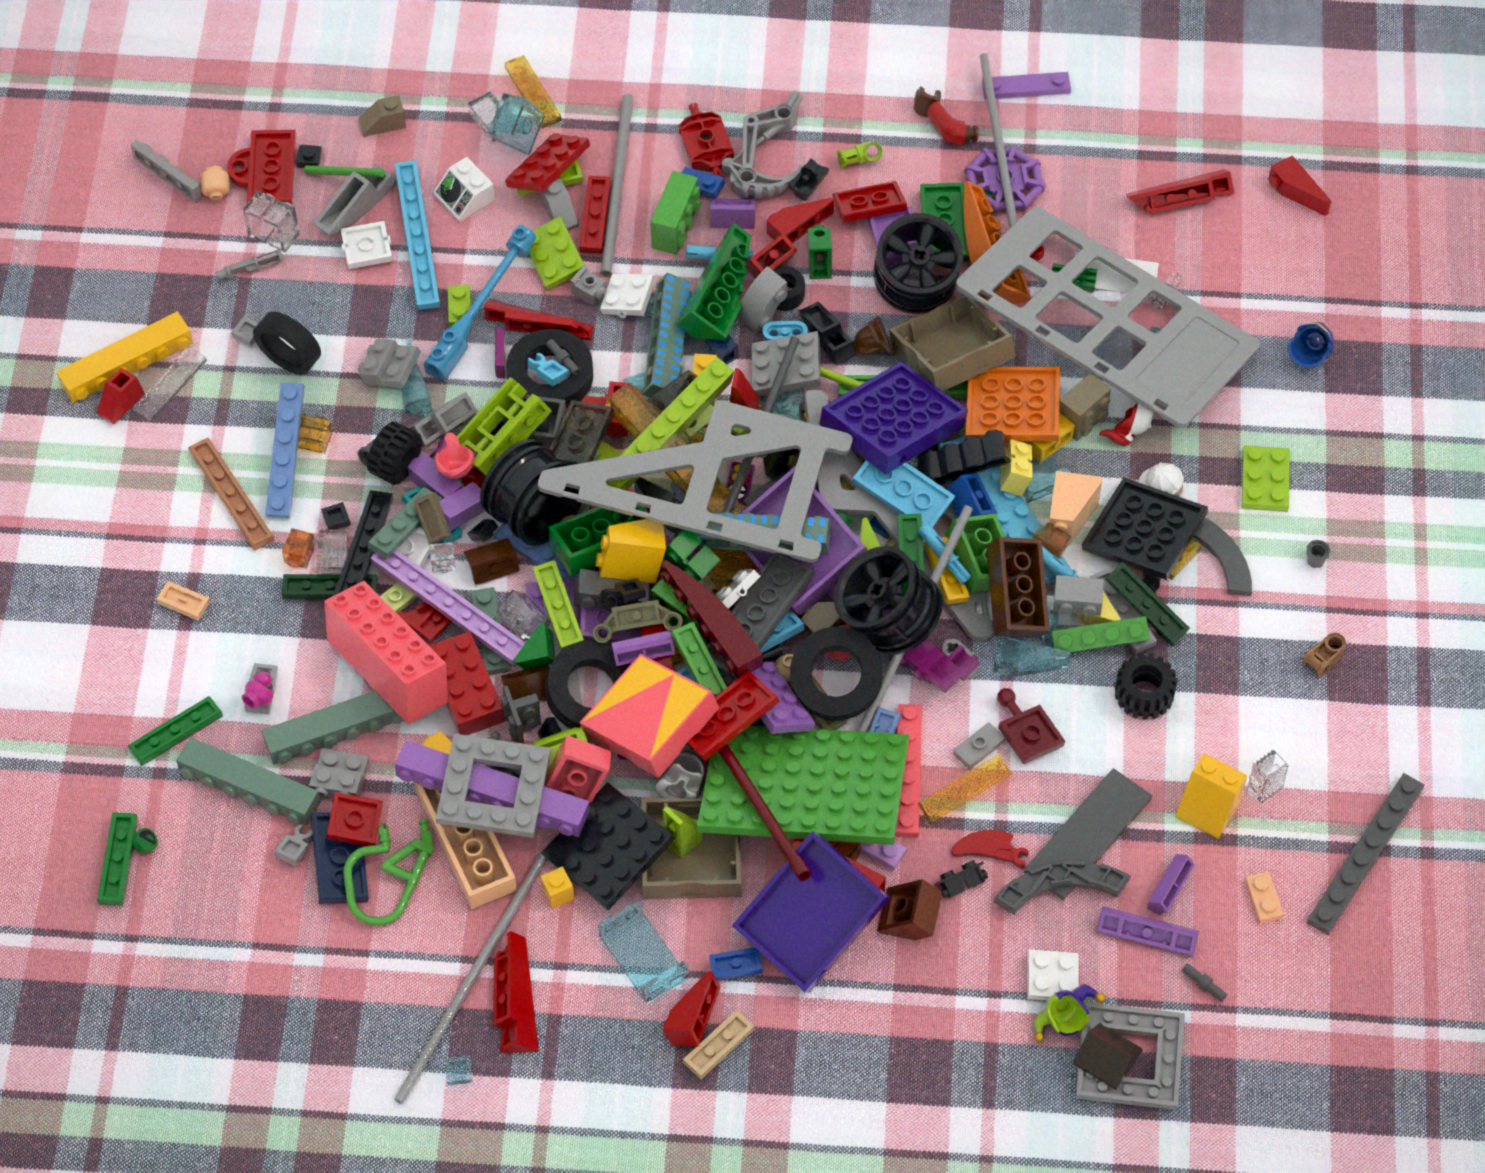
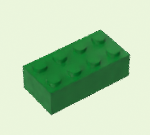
M637 505L636 510L646 512L642 506ZM596 507L549 526V545L572 577L578 574L579 569L589 570L596 567V555L601 553L602 550L601 538L603 535H606L609 526L647 518Z

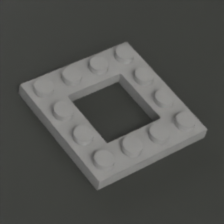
M454 734L437 810L436 824L534 838L551 748ZM474 763L521 770L514 808L466 801Z
M1085 1002L1090 1016L1087 1025L1081 1030L1080 1047L1087 1033L1099 1023L1116 1033L1156 1037L1154 1080L1125 1077L1116 1090L1078 1067L1076 1099L1177 1110L1185 1013Z

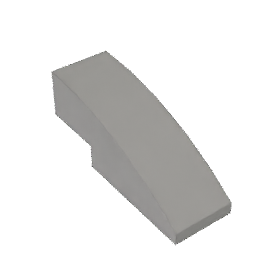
M464 392L416 421L408 428L421 434L422 447H424L478 411L467 392Z

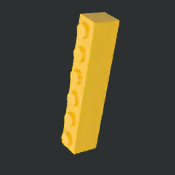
M177 311L56 371L60 385L72 403L85 399L88 395L104 389L105 383L120 368L132 374L138 370L145 369L148 365L158 360L165 359L178 350L185 349L193 343L191 331Z

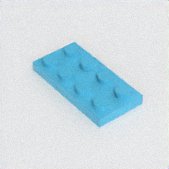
M866 460L852 479L853 483L898 514L921 513L922 526L929 522L934 527L955 498V495L908 463H904L891 472L884 474Z

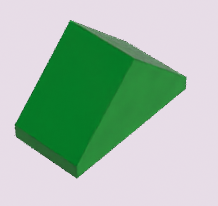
M541 622L513 661L523 670L552 664L555 659L553 632Z

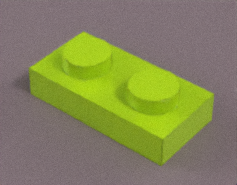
M470 285L448 286L450 328L471 307Z

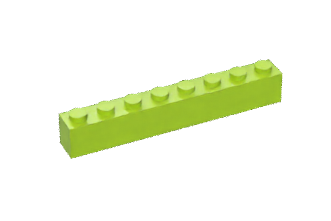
M716 357L620 456L668 448L731 384L734 370ZM639 477L611 481L606 484L611 487L627 490Z

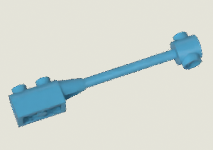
M518 225L513 230L512 235L506 242V247L509 249L508 253L467 313L444 331L441 339L431 350L430 355L424 362L425 373L443 382L447 380L468 349L466 338L474 317L514 258L530 254L531 246L536 240V235L531 229Z

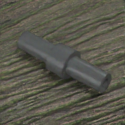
M553 339L549 340L546 346L553 352L559 364L564 365L574 376L579 374L580 369L571 360V355L565 349H561Z
M1190 964L1184 966L1182 972L1196 982V986L1204 992L1207 990L1221 1002L1226 998L1227 993L1215 985L1213 979L1207 974L1202 975Z

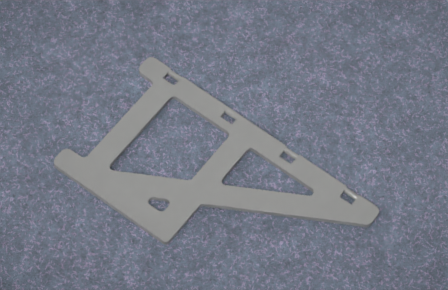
M809 390L804 396L807 423L819 425L822 407L829 403L828 396L823 391ZM957 431L937 443V446L960 438L959 432ZM851 448L849 453L845 455L826 452L816 481L819 494L835 512L873 514L899 546L898 515L900 514L852 482L853 477L863 463ZM840 477H844L854 490L842 489ZM954 481L945 482L944 488L947 489ZM952 503L941 516L948 518L950 525L954 519L959 518ZM923 541L924 572L931 577L933 569L924 548L925 542ZM986 591L969 593L970 598L967 602L948 605L945 604L942 596L943 604L971 639H990L993 631L988 613ZM975 604H981L983 614L976 613Z
M717 400L702 442L547 469L542 471L540 475L538 490L554 496L577 500V502L631 516L647 518L653 522L814 563L819 559L822 545L817 540L803 537L801 532L823 457L828 451L841 455L848 454L853 438L850 434ZM737 427L748 430L750 433L734 436L731 434V430ZM790 449H798L800 451L779 525L776 529L707 511L719 468L723 461ZM693 469L689 487L682 504L637 494L606 484L611 481L672 470ZM566 486L578 489V494L565 491ZM637 505L650 508V513L636 510ZM708 524L722 527L721 532L708 529ZM779 544L792 545L793 550L780 548Z

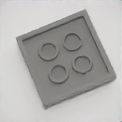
M818 331L794 335L800 341L779 393L821 385L820 337ZM792 336L752 343V387L758 396L769 394Z

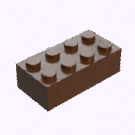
M996 538L986 545L994 636L1038 638L1050 631L1042 539Z

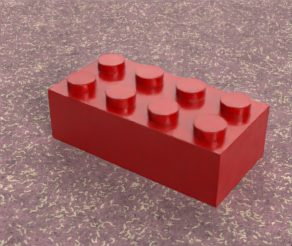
M469 631L429 645L446 663L448 704L446 706L458 734L470 735L504 723L503 706L471 632Z

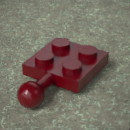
M1003 688L998 692V703L1003 707H1007L1013 717L1001 721L998 728L1023 764L1064 746V738L1040 704L1022 712L1015 702L1016 695L1013 690Z

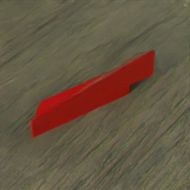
M1219 170L1127 193L1126 197L1152 214L1215 200V195L1234 194L1231 172Z
M489 299L484 304L485 320L504 322L505 329L508 331L532 333L543 329H558L572 333L582 340L591 341L594 326L576 321L573 318L560 317L494 299Z
M510 931L507 934L506 948L504 951H498L494 957L493 1026L500 1029L503 1028L500 1052H537L539 1048L526 938Z

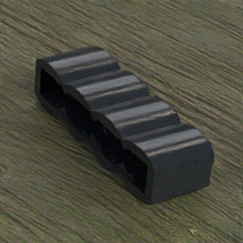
M989 430L980 438L975 436L967 437L957 445L954 443L945 444L937 451L926 450L915 458L917 470L939 485L947 481H954L961 475L977 474L989 468L1003 466L1012 461L1007 436L999 430Z

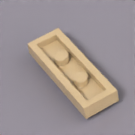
M736 1010L683 1059V1064L698 1078L702 1079L755 1030L754 1025Z

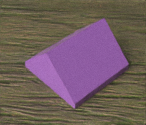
M712 198L710 204L711 228H730L735 223L741 228L755 229L756 199Z

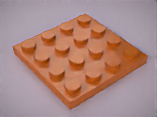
M994 367L968 379L966 438L971 436L980 438L989 430H999L1007 436L1008 441L1010 439L1016 441H1059L1060 367Z

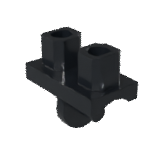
M811 158L807 164L803 165L799 174L790 183L789 189L795 192V196L806 201L829 173V168L819 165Z

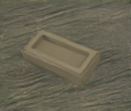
M436 492L414 500L429 545L452 536Z

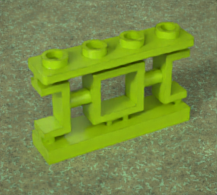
M511 377L457 435L461 445L477 454L473 465L485 476L501 454L514 444L526 440L552 411L533 393L525 402L521 400L527 391ZM506 418L508 421L495 436L491 435L490 433Z

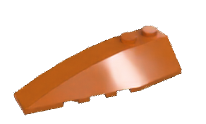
M966 181L964 183V224L967 248L972 265L1002 237L999 232L1002 227L999 221L990 214L993 212V209L983 188ZM1016 269L993 291L1011 304L1031 300L1021 269ZM981 293L979 294L980 297L987 301L990 299Z

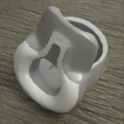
M680 753L657 780L655 787L657 794L661 798L697 799L704 779L702 762L693 754Z

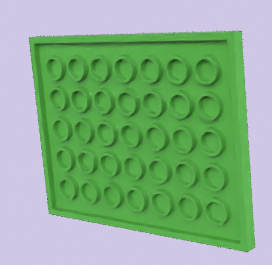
M750 725L727 743L788 838L806 839L814 831L818 832L827 841L894 845L909 734L826 729L771 734L766 726ZM717 751L710 757L697 821V832L772 837Z

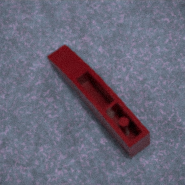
M667 560L663 561V572L661 573L663 581L666 585L672 586L678 602L685 604L687 614L691 620L698 622L701 634L711 640L714 652L718 656L721 655L723 657L727 670L730 673L734 672L736 677L740 678L747 671L753 672L762 667L763 654L731 611L712 592L689 574Z

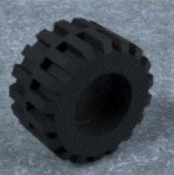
M396 421L388 423L376 436L370 448L367 459V470L369 473L392 485L400 484L409 475L408 466L410 462L420 455L422 447L421 434Z
M1143 653L1139 654L1138 658L1131 656L1129 657V662L1125 660L1122 663V667L1119 668L1117 673L1115 699L1118 700L1120 708L1124 707L1126 714L1131 712L1134 718L1143 716L1142 720H1148V716H1152L1155 719L1158 718L1159 713L1163 715L1167 709H1170L1174 701L1177 678H1175V670L1171 669V664L1163 662L1164 658L1160 656L1154 658V654L1144 656ZM1140 681H1147L1154 684L1158 689L1152 692H1144L1137 689L1134 684Z

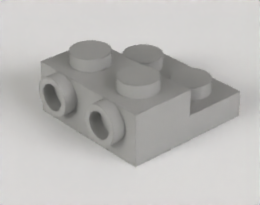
M376 339L374 344L370 345L367 349L368 356L365 362L359 364V376L368 386L404 387L421 351L417 346L398 345L392 339Z
M322 748L318 763L314 766L309 787L319 791L321 799L327 797L334 798L335 792L360 797L370 761L369 756Z

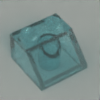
M503 93L493 121L490 123L488 134L498 142L530 155L545 115L526 98Z

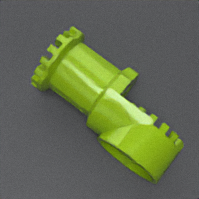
M873 141L857 144L854 148L844 151L839 149L837 150V156H839L837 159H840L838 163L841 169H844L847 165L854 163L863 164L877 161L882 157L883 149L879 143ZM871 145H875L878 150L877 155L873 158L867 155V148Z

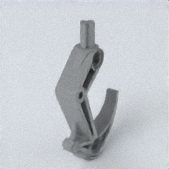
M798 91L791 92L784 104L760 110L744 117L743 151L733 159L725 158L722 160V171L730 176L731 190L734 189L742 198L749 199L750 197H755L756 200H760L763 197L771 198L774 195H779L789 189L790 183L801 171L802 165L787 176L771 177L754 170L757 145L763 140L767 141L773 135L791 131L793 128L794 119L797 116L796 109L803 99V96L799 95ZM743 156V165L736 163Z

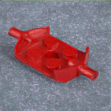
M691 103L688 106L691 116L684 118L679 125V134L682 135L689 154L691 168L713 172V175L724 177L721 171L722 160L725 158L733 159L734 151L721 116L714 112L702 113V111H699L697 103H694V107ZM704 135H709L710 137H712L709 140L701 139V137Z

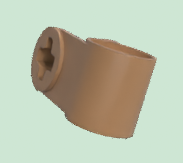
M1336 632L1328 634L1320 643L1312 647L1305 654L1302 663L1304 665L1308 664L1313 668L1319 678L1323 677L1343 658L1346 646L1345 637ZM1330 646H1337L1339 649H1332Z

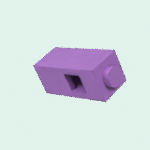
M425 453L418 458H414L408 466L409 479L418 487L422 486L432 492H436L443 499L463 488V484L457 479H450L438 472L435 461Z
M474 482L439 501L450 531L484 512L480 503L481 488Z

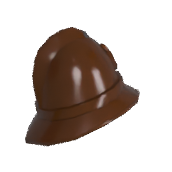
M876 315L872 321L868 322L856 334L853 341L855 352L858 354H890L895 356L882 320Z

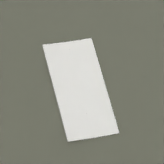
M1125 258L1157 278L1159 263ZM1098 260L1093 261L1087 267L1097 269L1096 289L1129 293L1137 285Z

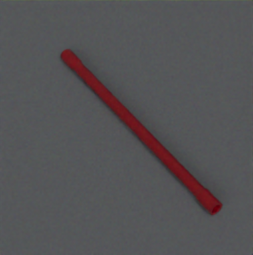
M726 744L718 751L783 852L798 880H808L812 875L811 870L797 853L731 748Z

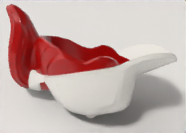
M1131 399L1130 408L1126 411L1124 419L1114 429H1105L1099 435L1107 437L1117 445L1128 446L1134 436L1140 435L1148 428H1151L1153 410Z

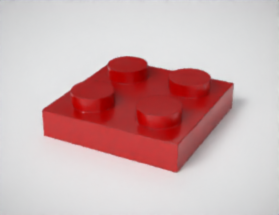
M335 792L326 839L361 846L375 845L383 801Z

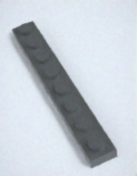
M1405 773L1402 774L1308 917L1307 924L1329 935L1423 791L1425 784Z

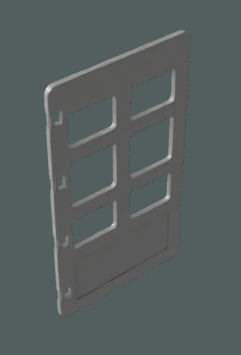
M1040 207L1031 208L957 279L955 284L959 292L972 300L978 301L988 310L1030 336L1036 337L1049 348L1086 371L1094 373L1107 384L1144 407L1160 414L1162 418L1173 425L1181 428L1186 427L1253 357L1260 346L1259 341L1253 336ZM1053 234L1058 235L1081 250L1059 272H1053L1030 257ZM1095 260L1104 263L1137 284L1114 307L1105 304L1072 283ZM1016 269H1021L1045 284L1022 308L1016 307L993 292ZM981 293L990 299L987 301L980 297L979 294ZM1151 294L1158 296L1180 310L1159 333H1153L1129 318L1137 307ZM1059 295L1065 296L1101 319L1078 343L1069 340L1036 319ZM1039 329L1043 331L1044 333L1048 334V336H1043L1042 334L1038 333L1037 330ZM1115 330H1120L1145 346L1122 370L1116 369L1093 354ZM1096 366H1099V367H1101L1102 369L1106 370L1107 372H1106V373H1103V372H1101L1100 370L1096 369L1095 367H1096ZM1157 402L1160 405L1164 406L1166 409L1162 410L1154 404Z

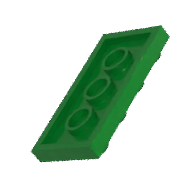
M964 183L920 184L922 213L934 215L946 221L956 231L961 240L963 260H970L964 224ZM930 244V247L934 250V252L940 251L935 246Z

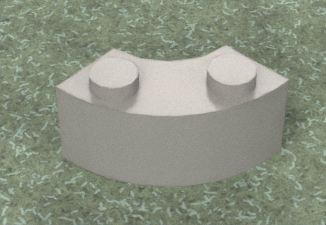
M767 266L745 293L741 301L738 319L756 334L759 333L765 324L772 322L777 306L787 297V282Z

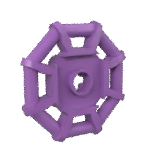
M1012 145L1010 148H1005L1012 193L1013 197L1016 198L1014 200L1015 209L1026 210L1029 208V204L1040 193L1045 191L1046 185L1043 183L1040 161L1038 159L1034 160ZM984 148L979 156L970 165L965 167L964 173L967 175V180L976 185V176L982 177L983 183L978 184V186L982 187L984 191L987 190L989 194L996 196L994 200L986 195L993 212L998 213V211L1006 210L1005 201L1001 202L1002 198H1004L998 159L996 158V149ZM1014 158L1018 159L1022 163H1020V165L1017 164ZM985 161L989 163L987 167H980ZM1027 172H1032L1033 179L1028 178ZM1026 187L1031 188L1028 194L1024 196V189Z

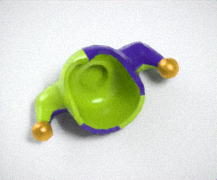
M1086 984L1078 986L1073 991L1061 990L1055 992L1046 1002L1045 1009L1034 1019L1035 1041L1043 1042L1045 1040L1043 1031L1048 1026H1052L1059 1034L1064 1036L1079 1033L1087 1025L1090 1016L1085 1002L1088 999H1095L1098 1003H1104L1106 996L1102 992L1098 993Z

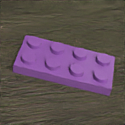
M763 662L762 667L751 672L776 694L780 701L760 717L771 734L813 730L815 722L773 662Z

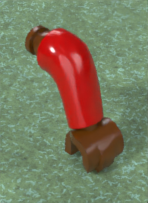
M922 86L919 87L914 96V110L921 116L929 117L933 126L945 141L955 145H963L965 141L970 139L973 142L977 141L979 135L978 126L971 128L970 125L965 124V121L954 119L940 103V90H935L933 96L927 94Z

